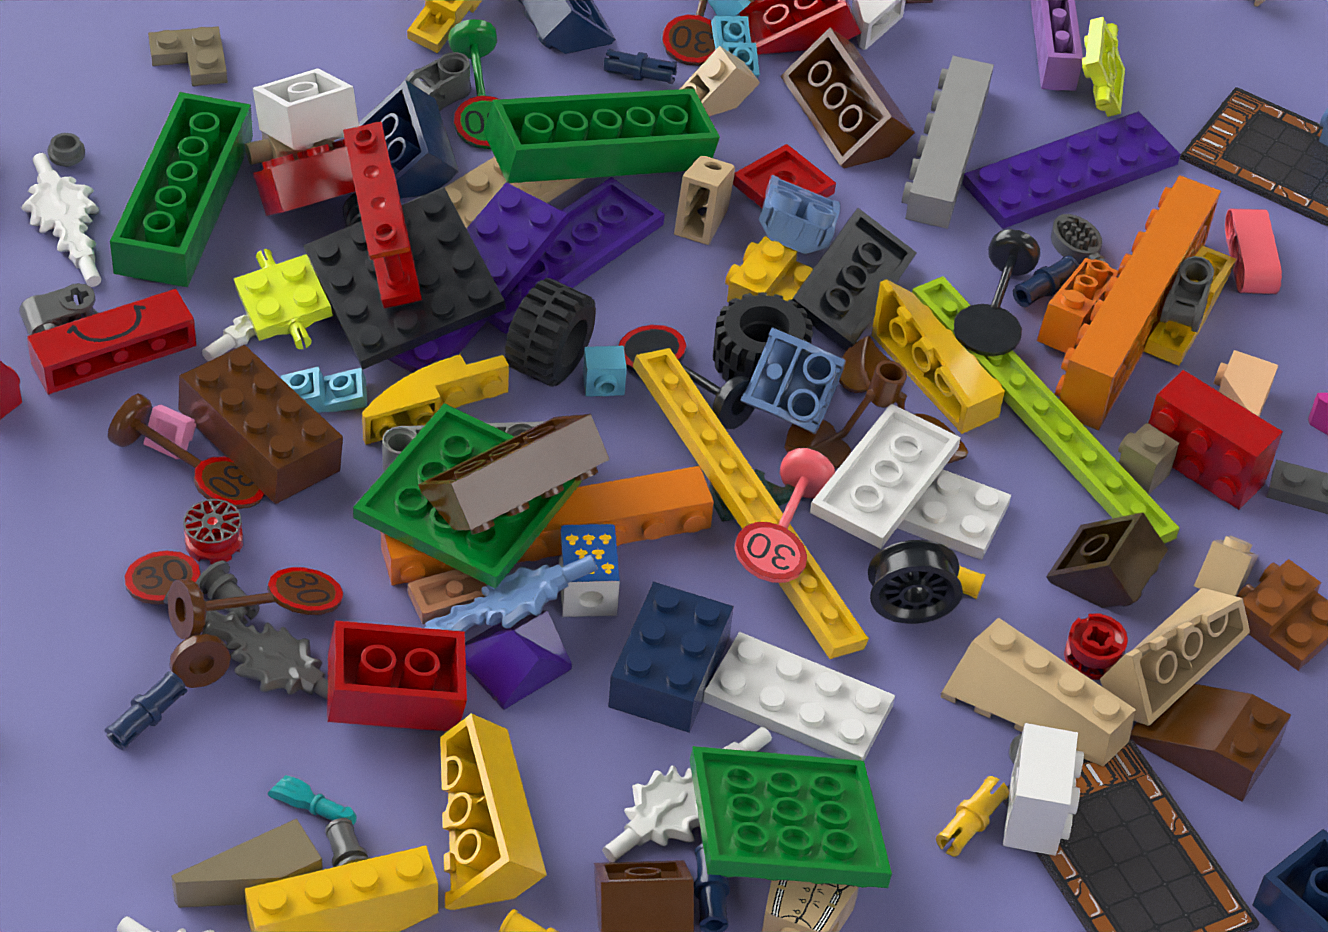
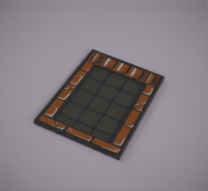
M1235 87L1181 153L1180 159L1328 227V146L1319 142L1323 127L1317 122Z
M1133 739L1129 740L1104 766L1083 758L1080 778H1076V787L1080 788L1079 803L1076 815L1073 814L1069 839H1060L1056 856L1035 853L1086 932H1249L1258 928L1259 921ZM1009 796L1007 797V799L1003 800V803L1006 806V808L1008 807Z

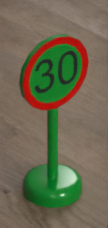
M465 20L456 24L450 30L448 40L450 49L453 52L462 53L468 59H472L477 97L469 98L459 105L455 111L454 127L457 135L465 143L476 148L491 149L484 135V130L492 101L498 98L486 96L480 58L488 55L495 49L498 41L496 28L485 20Z

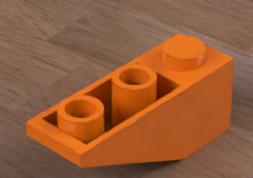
M1085 258L1049 301L1037 342L1064 353L1070 347L1076 349L1078 345L1075 343L1084 323L1091 324L1090 316L1098 299L1102 301L1106 299L1104 297L1106 287L1112 276L1119 277L1118 270L1111 268L1104 261Z

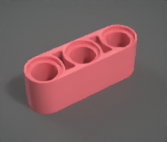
M1228 209L1225 219V236L1229 255L1237 259L1233 267V273L1238 292L1277 294L1281 286L1282 271L1268 211L1266 209Z

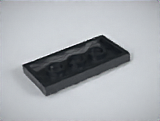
M857 208L791 300L797 303V308H803L807 312V319H811L813 327L847 351L850 347L854 346L875 315L880 282L887 279L896 284L917 252L861 209Z

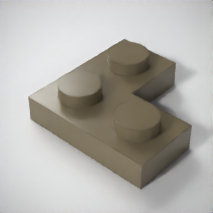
M219 26L148 32L152 66L188 63L192 86L228 83Z

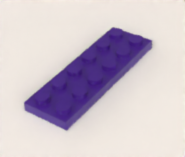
M1138 111L964 173L962 184L997 224L1004 229L1178 165L1181 154Z
M610 177L561 210L567 213L569 223L505 298L506 309L491 315L487 321L504 334H507L519 305L538 282L545 278H550L568 287H575L663 226L665 214L613 177Z
M506 182L466 229L505 300L569 221L567 213ZM490 316L387 360L414 373L440 360L459 355Z

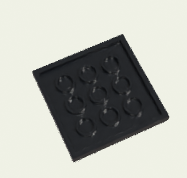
M445 187L402 204L422 296L420 301L384 309L374 262L369 257L362 221L303 245L305 253L362 370L506 309L505 300Z

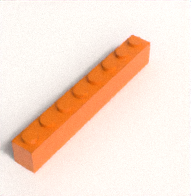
M695 466L577 487L517 563L538 561L542 558L562 555L561 526L613 524L615 526L617 546L647 539L655 540L664 536L686 532L694 533L711 528L714 501L701 467ZM381 532V550L391 586L410 583L455 569Z

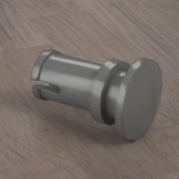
M218 561L212 564L196 581L203 595L207 594L210 600L247 596L237 585V578L229 573L230 566L226 561ZM259 605L225 610L228 613L231 611L236 612L240 622L246 625L248 621L244 616L246 615L250 620L254 619L260 607Z
M339 818L331 821L326 826L325 834L334 855L332 858L333 867L370 859L366 850L359 846L351 820Z

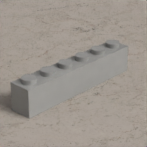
M953 56L949 69L942 68L938 83V89L942 91L935 90L931 105V111H934L935 114L928 112L924 127V133L928 134V136L921 135L916 156L921 158L913 159L909 179L914 181L913 183L906 182L901 203L908 204L905 219L948 229L988 96L993 64Z

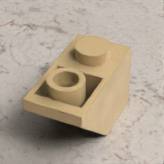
M719 46L680 89H695L707 114L712 116L737 108L760 82L744 61Z
M1231 535L1229 537L1226 536L1225 540H1213L1194 587L1199 589L1206 588L1237 597L1244 587L1259 555L1250 552L1252 544Z

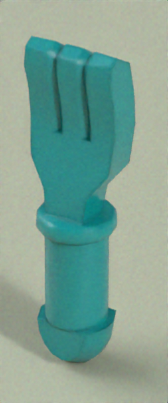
M285 775L267 793L273 799L283 801L296 808L307 809L312 815L318 814L331 821L347 818L352 821L353 825L357 821L356 813L351 807H344L326 799L323 794H313L310 785L292 776Z

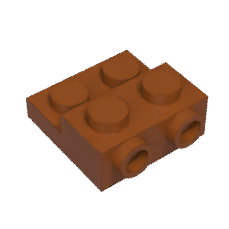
M1288 559L1281 566L1275 562L1271 563L1262 573L1259 579L1260 584L1257 587L1247 584L1242 588L1237 597L1243 598L1250 629L1249 635L1299 671L1328 644V600L1318 593L1322 582Z

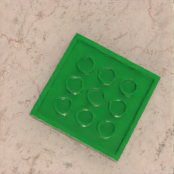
M444 403L353 507V518L496 589L583 480L575 481L573 478L563 483L564 490L545 499H541L539 495L529 500L530 507L521 513L513 516H506L504 513L494 518L495 525L483 532L471 534L470 530H453L421 493L418 484L514 436Z
M692 746L689 761L708 874L724 877L762 878L771 881L788 880L811 882L814 884L852 885L861 888L889 887L892 872L864 761Z

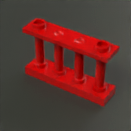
M382 122L344 129L343 133L370 260L374 262L383 307L385 309L420 301L422 296Z

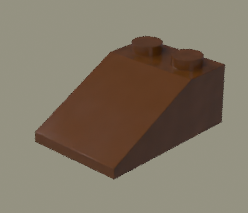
M1194 684L1151 725L1137 722L1131 730L1129 740L1243 802L1279 747L1291 714L1254 694Z

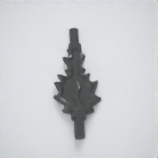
M169 591L164 598V603L167 605ZM217 610L207 612L206 624L202 634L214 635L227 642L228 650L234 651L230 653L231 658L242 663L234 669L238 676L261 682L260 690L262 692H270L282 688L286 689L289 695H292L302 690L310 695L316 693L327 700L328 680L325 679V673L319 670L322 661L311 657L309 639L297 640L292 637L286 627H281L280 631H276L268 622L264 625L263 632L259 633L254 625L248 627L243 625L234 611L227 615L220 614Z

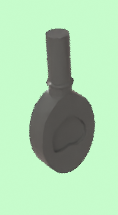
M1062 214L1056 217L1053 222L1050 238L1059 254L1063 257L1072 256L1078 264H1081L1085 258L1101 260L1108 264L1105 257L1100 255L1102 237L1095 226L1077 215Z

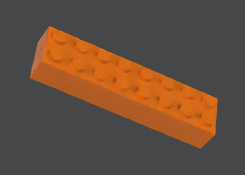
M1181 175L1178 176L1172 188L1165 187L1158 203L1159 210L1153 208L1145 224L1146 232L1141 230L1138 232L1132 245V255L1128 253L1124 255L1118 269L1119 277L1112 276L1104 293L1106 299L1104 301L1097 300L1090 316L1091 324L1084 323L1075 343L1078 346L1076 349L1070 347L1067 350L1061 365V369L1065 370L1066 374L1061 376L1054 394L1060 397L1059 400L1082 424L1098 431L1100 430L1143 355L1148 338L1160 322L1169 290H1172L1181 263L1188 257L1195 256L1201 246L1206 245L1221 193L1220 190Z

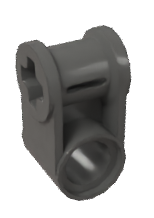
M450 52L422 68L415 69L409 73L405 80L435 98L439 111H441L444 107L469 95L471 91L470 61L462 53Z
M1192 256L1183 260L1172 290L1170 289L1167 295L1160 322L1167 323L1168 321H1173L1190 326L1191 331L1198 332L1214 275V268L1207 259Z
M80 283L71 284L46 294L31 296L22 302L19 307V314L28 335L81 319V314L84 317L98 314V312L93 308L96 301L94 290L90 286ZM74 295H77L79 305H76L74 302Z

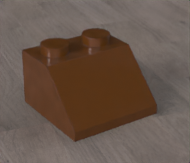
M684 860L594 863L597 920L600 932H694V879Z

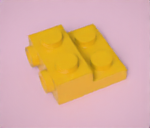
M764 236L759 244L751 242L748 245L743 257L744 263L741 266L733 264L729 269L725 284L729 286L727 302L729 303L734 298L741 300L742 295L748 293L755 296L758 295V292L767 293L768 296L781 295L783 300L788 301L793 298L813 268L796 261L798 251L783 246L777 241H771L768 237Z

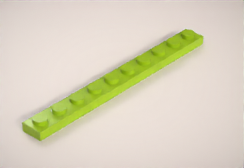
M944 276L912 289V293L931 309L933 315L946 329L952 332L954 320L958 313L970 306ZM966 349L977 358L979 364L993 378L1000 382L1005 390L1003 400L1112 518L1144 512L1164 544L1177 538L1179 526L1013 350L1004 355L987 356Z

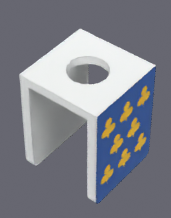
M613 524L561 526L562 556L559 558L560 566L563 567L588 555H592L598 569L569 582V586L561 590L563 617L617 616L620 578L615 526Z

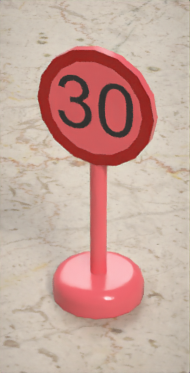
M797 448L788 452L783 458L780 476L783 484L793 494L779 524L754 522L745 526L736 537L734 549L737 559L748 572L759 579L772 583H786L798 578L806 567L807 553L799 538L788 530V526L801 498H815L835 473L833 464L818 451L808 448Z

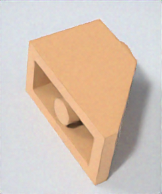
M1234 350L1228 364L1220 363L1213 384L1220 386V393L1260 417L1278 365Z

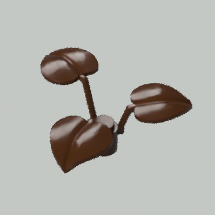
M869 335L856 342L841 357L846 360V364L839 383L850 392H866L864 399L843 429L837 433L833 425L826 420H822L816 434L792 424L787 432L784 445L787 453L797 448L815 450L827 457L833 464L834 469H837L851 453V448L842 439L848 435L870 402L882 408L897 403V407L905 410L907 395L901 392L907 378V372L902 365L887 358L877 348ZM914 414L956 435L940 420L926 414ZM961 440L958 450L947 464L962 460L968 455L969 452Z

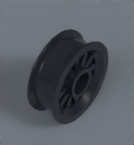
M907 540L882 549L872 558L868 566V578L873 586L870 592L872 607L882 617L905 624L930 622L949 614L960 603L963 594L962 584L957 578L960 566L956 554L945 545L928 540Z

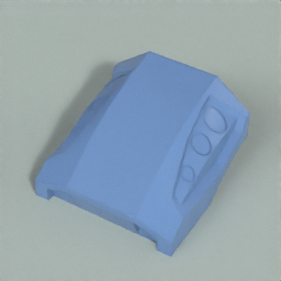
M772 175L766 189L765 201L758 220L771 241H777L783 246L807 254L829 247L840 213V202L828 199Z
M771 328L762 355L745 393H743L741 402L816 434L838 386L846 360L809 342Z

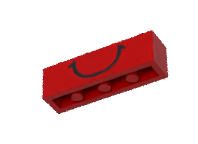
M177 289L156 294L27 336L31 364L48 395L197 346L194 318Z

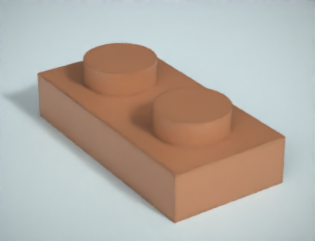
M454 569L408 583V595L423 625L434 618L450 614V609L453 606L470 604L477 597H485L481 589L487 584Z

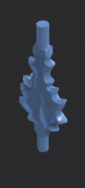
M588 555L563 567L560 564L551 568L548 565H543L533 571L520 566L515 573L506 576L496 589L489 585L482 587L481 592L485 597H477L470 604L453 606L450 609V614L425 622L426 627L423 628L465 632L473 625L482 626L486 623V625L493 626L502 622L503 627L511 628L515 623L528 615H540L543 606L549 600L557 599L558 592L568 587L569 582L597 571V566L592 555Z

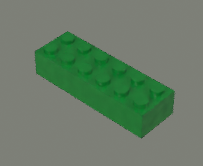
M695 89L496 99L492 101L484 130V135L507 183L687 171L700 156L713 158L720 139Z
M179 92L110 239L114 274L182 287L189 286L246 155L245 143H249L253 139L251 104Z

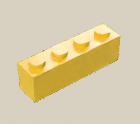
M887 279L881 281L871 336L895 362L905 368L911 380L961 434L998 418L1005 393L1000 382L993 378L979 364L977 358L960 344L953 332L946 329L933 315L931 309L924 305L912 292Z
M471 713L440 737L442 790L448 792V804L446 811L442 812L443 829L449 831L450 852L443 854L444 872L450 874L451 890L445 892V908L449 910L515 899L547 876L508 729Z
M425 845L245 888L247 919L251 932H400L438 913V880L427 846Z

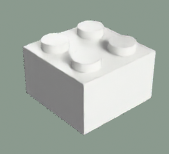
M314 69L253 88L259 130L293 150L309 149L313 147L315 142L324 139L337 140L344 138V129L359 126L353 86L320 69Z
M1028 723L1024 724L1011 774L1003 846L1056 856L1060 839H1069L1073 814L1076 815L1080 797V788L1076 787V778H1080L1084 752L1076 750L1078 732Z

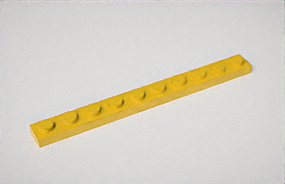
M666 348L636 355L633 368L740 527L743 529L754 522H771L778 525L783 515L782 511L671 349ZM789 524L788 530L791 531L792 533H794V534L799 538V540L802 542V540L800 539V537L798 536V534L795 532V530L793 529V527L791 526V524ZM804 545L807 553L804 571L798 578L786 583H779V585L829 659L864 650L869 638Z

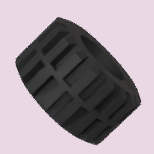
M545 278L538 282L522 300L509 327L505 346V359L509 367L551 387L561 384L577 367L584 355V348L589 345L596 317L594 299L550 278Z
M758 292V295L753 296L751 293L742 295L741 300L738 298L730 300L729 306H723L716 320L713 361H715L717 373H723L722 379L726 382L736 376H745L751 379L768 340L771 328L812 343L813 325L811 319H807V312L803 308H797L796 302L791 299L788 301L783 300V296L777 294L768 296L767 293Z

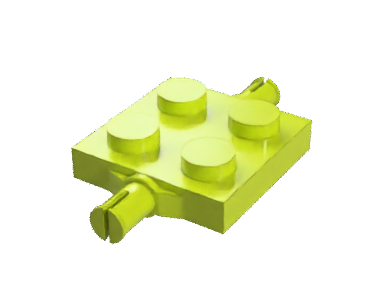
M1104 17L1090 20L1089 34L1084 37L1087 52L1086 57L1082 58V68L1085 77L1091 78L1093 82L1096 108L1105 111L1107 117L1121 114L1125 67L1117 48L1118 26L1113 23L1106 24Z
M263 249L265 258L262 251H258L256 259L261 269L234 278L236 290L258 340L261 341L276 335L291 334L296 348L304 349L302 340L305 347L308 348L312 340L305 328L314 322L332 317L333 314L331 305L307 254L276 264L269 249Z

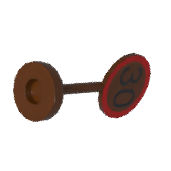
M699 0L695 15L687 14L676 17L668 22L664 28L662 44L666 53L674 60L686 65L699 66L716 50L711 20L704 17L708 0Z
M137 393L131 396L116 412L108 429L107 437L110 442L120 447H126L134 443L141 435H144L195 468L193 482L198 492L207 500L220 499L228 501L236 506L237 509H243L259 504L265 496L258 486L229 457H211L202 461L150 428L148 423L153 406L151 401L144 395Z
M168 550L152 552L138 558L128 567L124 575L126 590L133 598L143 603L165 604L164 598L170 590L171 584L175 580L191 579L196 583L200 576V568L192 557L182 552ZM198 634L184 639L175 647L170 656L169 667L171 672L175 673L185 683L186 687H205L216 682L226 673L230 666L231 655L225 642L217 636Z
M289 567L278 570L270 576L267 587L269 593L205 601L199 585L193 580L180 579L175 580L171 584L168 594V611L171 625L176 635L180 639H186L203 632L208 611L276 602L279 606L292 612L305 615H322L333 612L341 605L343 590L340 584L331 576L319 570L305 567Z

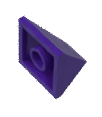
M542 610L538 616H526L511 628L503 627L502 622L465 642L466 670L503 710L572 669V663L548 611Z

